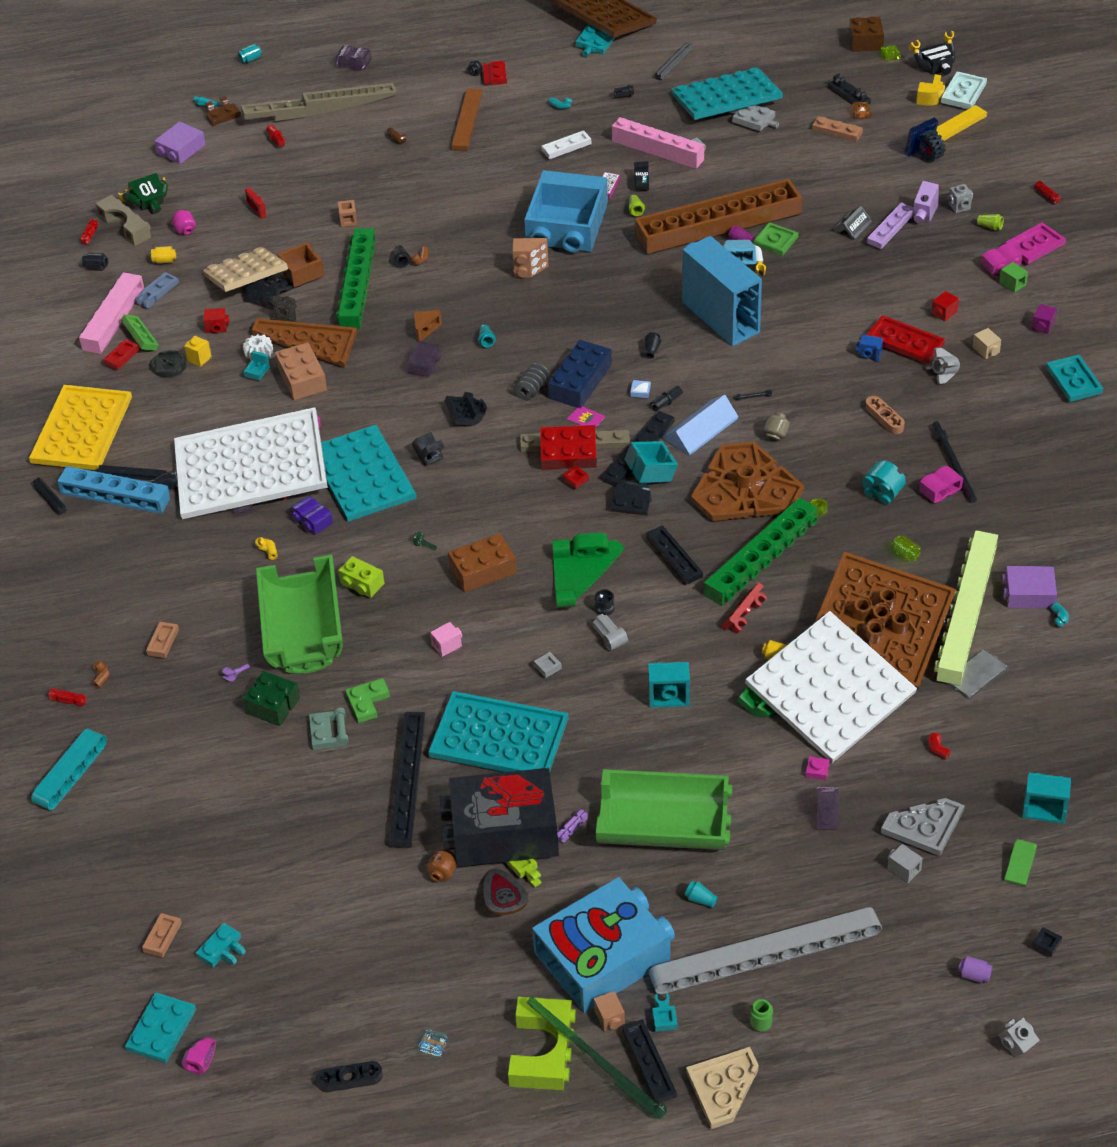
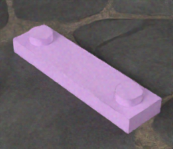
M900 203L867 238V244L882 249L914 215V207Z

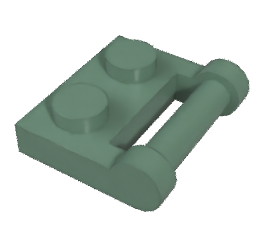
M344 708L309 714L313 750L341 747L349 743L345 730L344 718L346 717V712ZM331 721L337 722L338 736L332 738Z

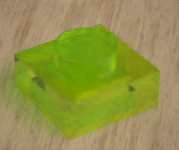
M896 45L881 48V54L885 61L900 59V52Z

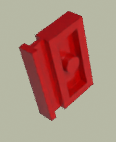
M505 61L490 62V64L483 62L485 86L490 83L492 85L507 84Z

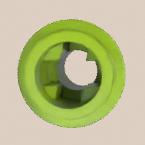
M632 195L629 198V212L634 216H641L645 210V205L638 196Z
M999 214L978 216V225L995 231L1001 230L1003 227L1004 218Z

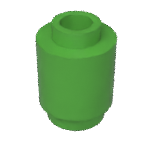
M759 999L751 1006L750 1024L757 1031H766L772 1026L773 1007L767 1000Z

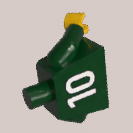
M154 173L128 182V192L125 189L124 193H118L121 202L129 201L139 206L142 210L151 208L153 213H158L162 209L160 204L164 203V197L167 195L168 184L165 181V177L159 180L158 174Z

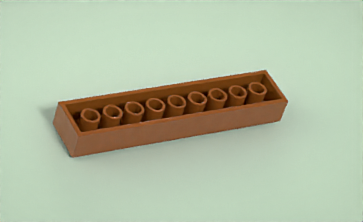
M785 179L635 218V235L647 254L702 240L708 236L714 237L729 233L733 226H739L744 229L801 214L802 196L790 179Z

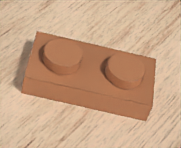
M159 622L146 649L147 655L166 658L179 631L178 625Z
M161 913L142 947L143 952L163 958L182 924L181 919Z

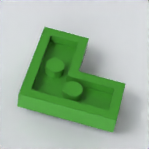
M383 678L345 690L358 723L377 718L373 702L390 697Z

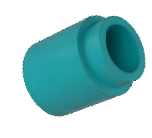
M255 44L247 46L238 52L239 59L243 64H248L261 58L260 54H262L260 47Z

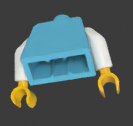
M727 240L723 247L742 263L757 264L755 273L758 275L759 271H762L763 276L765 275L766 266L762 264L763 257L760 247L754 245L750 240Z

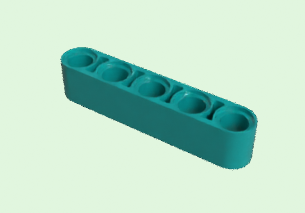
M85 729L36 787L31 797L32 803L48 810L56 808L104 749L107 737L91 729Z

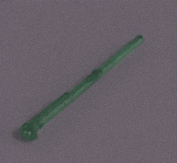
M534 997L528 999L527 1004L575 1044L584 1055L587 1053L615 1079L614 1084L653 1118L662 1119L666 1115L667 1107L664 1103L661 1105L657 1104Z

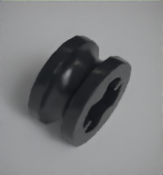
M473 60L468 65L467 71L472 76H478L483 66L479 61Z

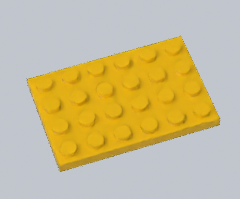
M63 385L29 457L30 463L61 467L69 466L88 470L99 468V465H102L129 406L132 393L128 391Z

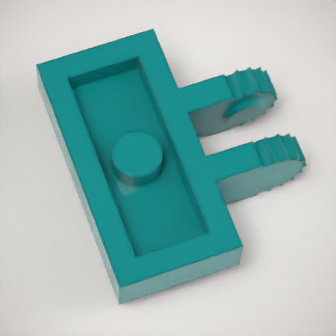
M223 923L196 952V957L212 968L221 959L234 965L237 960L229 951L231 950L240 956L246 951L242 945L237 943L241 939L240 932Z

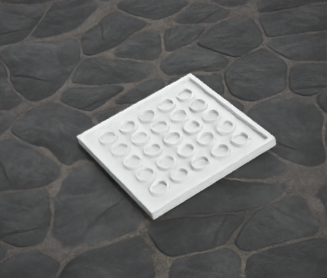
M831 611L745 681L748 687L824 757L830 759L831 763L915 694L917 690L911 682Z

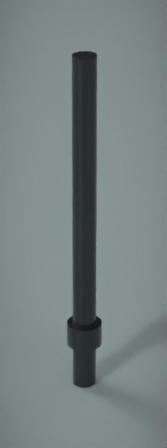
M939 421L933 422L932 425L938 442L942 444L955 472L963 477L962 486L970 502H976L977 497L948 441L946 431L942 429Z

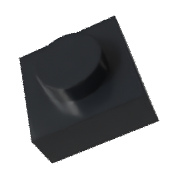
M1042 927L1032 942V948L1052 957L1062 942V936Z

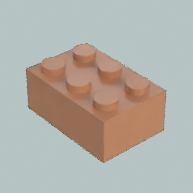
M309 343L275 352L277 368L293 400L327 391L325 374Z

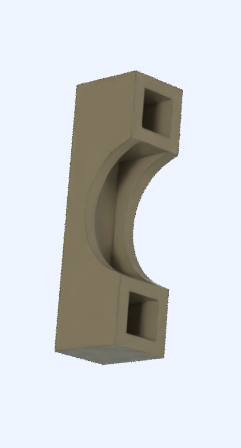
M113 195L95 203L97 214L106 223H124L125 238L134 246L151 238L149 223L143 221L138 214L132 212L128 206L126 207Z

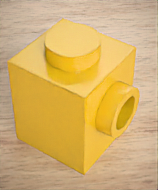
M194 336L184 345L187 361L202 367L211 358L209 341Z

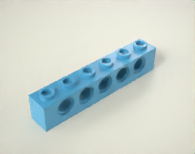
M66 466L57 481L60 493L63 495L159 514L163 513L170 501L169 489L166 485Z

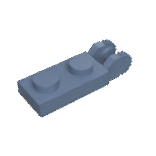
M167 272L163 273L143 289L136 297L135 302L139 305L143 304L145 308L149 309L154 305L155 301L179 283V279Z

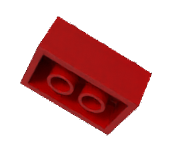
M595 425L540 427L542 470L572 469L575 466L579 468H597Z

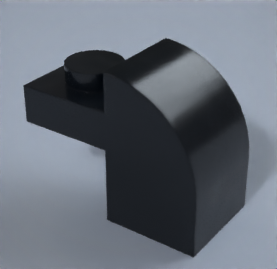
M432 432L415 438L412 442L418 457L425 465L444 458L441 452L444 444L442 440L436 442Z

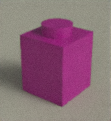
M1040 304L1033 316L1032 330L1049 334L1056 320L1057 308Z

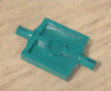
M587 25L576 40L575 46L584 49L582 52L584 57L585 55L588 57L591 52L604 55L615 38L599 31L594 26Z

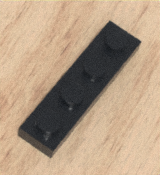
M663 525L647 532L648 540L686 585L703 578V571Z
M644 1020L622 1026V1032L655 1105L677 1098V1091Z

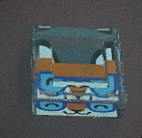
M427 1028L418 1046L419 1051L440 1057L448 1041V1035Z

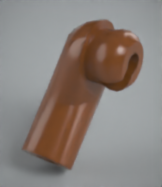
M97 661L93 666L97 677L93 680L92 685L100 689L109 678L110 673L106 664L102 661Z

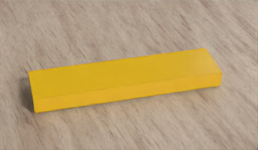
M975 105L932 130L937 131L938 135L942 136L941 140L945 141L987 117V112Z

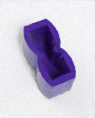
M307 496L291 506L292 519L296 523L299 522L303 525L307 532L316 535L333 524L332 514L329 510L320 505L311 496Z

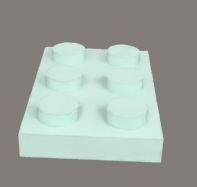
M957 71L942 95L941 103L963 109L973 107L987 83V78Z

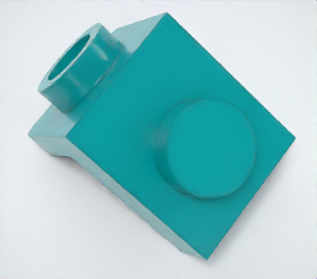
M252 351V361L244 370V377L260 381L270 368L268 355Z

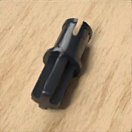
M676 386L668 392H663L660 397L651 401L652 409L657 412L664 406L671 405L674 399L683 394V390L680 386Z

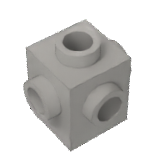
M965 184L951 187L948 195V204L954 212L970 210L973 199L972 191Z
M1024 1018L1017 1021L1014 1019L1009 1020L1002 1026L1004 1030L998 1034L1003 1046L1014 1057L1025 1053L1040 1041L1034 1033L1032 1025L1025 1021Z

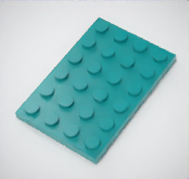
M756 67L746 71H737L730 75H721L717 78H708L701 82H692L689 85H679L671 89L674 98L694 120L783 98V92Z
M377 425L321 442L327 485L347 522L417 499L416 492Z
M453 691L430 747L429 757L502 772L549 768L550 771L569 719V713Z

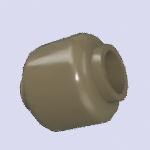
M776 412L775 415L767 417L763 428L766 437L777 441L780 438L786 437L790 422L785 419L786 415Z

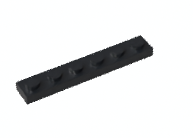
M658 411L632 442L659 441L673 425L675 417ZM629 446L602 475V482L616 487L633 471L624 460Z

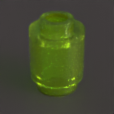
M899 535L892 543L894 552L909 562L917 560L921 554V547L906 536Z

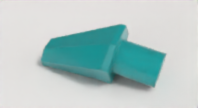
M198 96L193 98V101L201 107H207L205 102L212 101ZM212 101L214 107L219 106L218 102Z

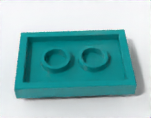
M1080 355L1047 362L1046 369L1069 402L1103 394V387Z
M155 992L125 1045L126 1051L167 1064L196 1011L195 1004Z

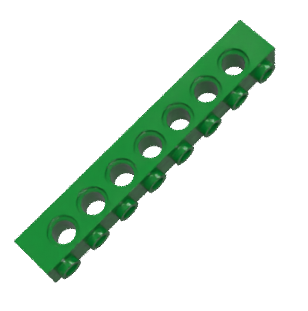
M355 228L354 234L350 237L349 256L346 258L347 267L344 269L345 278L342 280L343 289L340 290L341 300L338 301L339 312H336V322H339V325L343 327L361 329L376 244L374 228Z
M798 498L704 582V596L720 606L731 601L737 592L743 590L747 583L755 579L775 558L780 557L782 552L787 547H791L799 536H803L809 527L816 524L818 508L802 498Z

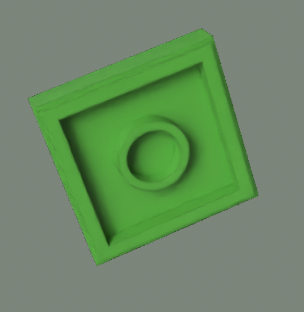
M769 222L753 240V244L761 249L783 256L798 238V232Z

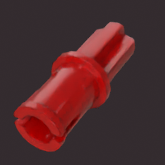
M273 124L268 125L266 132L270 135V139L279 147L285 146L286 140L282 136L281 131L277 130Z

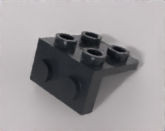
M268 276L247 284L245 300L275 309L278 306L280 291L290 290L293 286L288 284L286 280H275L273 276Z

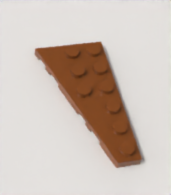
M256 318L252 333L255 336L257 334L259 336L265 334L272 342L288 348L309 343L316 358L345 368L357 335V328Z

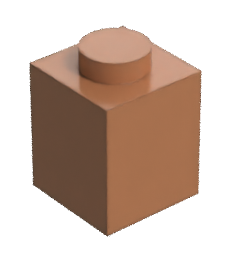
M615 991L594 998V1011L604 1032L615 1030L625 1025V1012Z

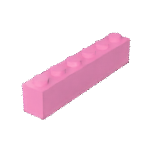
M621 117L612 125L613 142L695 169L704 161V144Z
M123 272L120 278L117 279L116 284L109 291L108 296L102 301L101 306L79 336V342L83 351L102 354L121 325L123 314L127 315L135 304L136 297L143 291L142 276Z

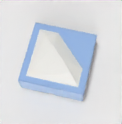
M633 380L631 397L648 398L651 382Z

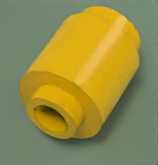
M172 246L155 247V249H151L152 262L157 264L173 263V260L176 259V250L172 249Z
M772 640L769 643H765L762 654L765 655L764 659L770 660L787 645Z

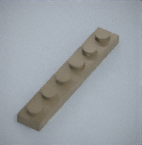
M629 430L595 431L596 449L627 448L630 445ZM540 433L521 434V452L541 451Z

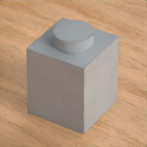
M902 844L889 853L887 858L888 870L906 883H909L921 871L923 858Z

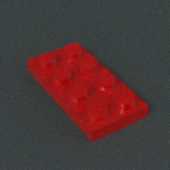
M884 315L879 318L866 334L883 338L884 348L929 364L935 357L934 348H942L945 344V338Z

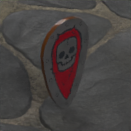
M492 869L488 872L483 887L486 908L498 915H508L521 911L528 903V893L512 875L503 870Z

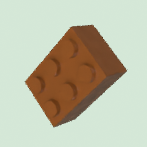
M501 533L448 552L449 567L464 592L517 574L516 557Z

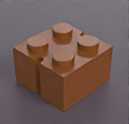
M308 242L277 253L278 257L287 263L288 269L282 271V273L293 287L324 276L322 259L314 252V249Z

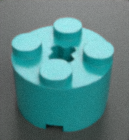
M880 460L878 463H874L862 479V485L865 489L864 494L869 498L875 497L879 499L884 505H889L905 486L906 478L903 473L901 475L898 473L897 466L888 461Z

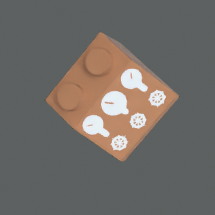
M547 238L513 239L514 278H531L549 266Z

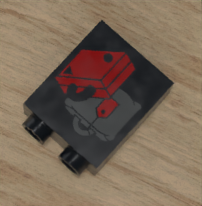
M549 768L449 778L450 795L439 796L441 821L453 820V824L441 826L444 851L456 850L457 867L559 856L557 822Z

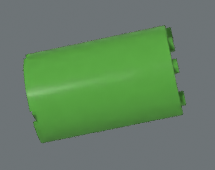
M332 554L313 558L316 571L280 578L275 565L256 568L263 653L265 659L273 667L284 668L285 672L311 673L332 664V660L341 654L343 641Z
M603 769L601 782L602 799L600 817L597 818L596 841L603 844L725 850V845L730 843V830H726V827H731V814H727L728 797H732V785L728 784L729 776Z

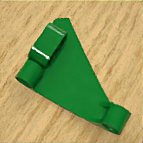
M605 533L577 534L572 540H552L557 608L576 606V600L605 573L624 551L625 547L617 540L608 541V536Z

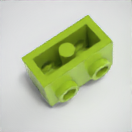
M353 556L338 570L340 583L343 586L349 587L359 594L370 598L385 584L383 570Z

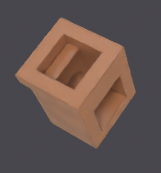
M354 200L338 202L341 227L357 225Z

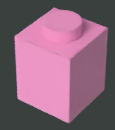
M451 622L430 632L431 644L442 657L462 647V633Z

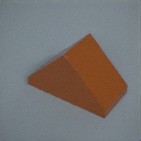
M441 311L414 312L416 339L420 343L442 325Z

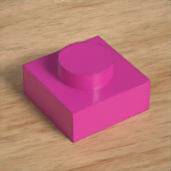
M809 756L806 777L826 780L830 759Z

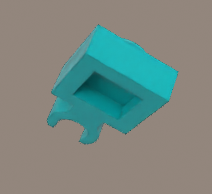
M666 993V1000L660 1001L656 994V1008H652L655 1032L678 1030L675 1006H669V994Z

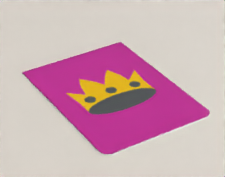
M582 406V408H577L567 419L580 425H595L596 428L605 416Z

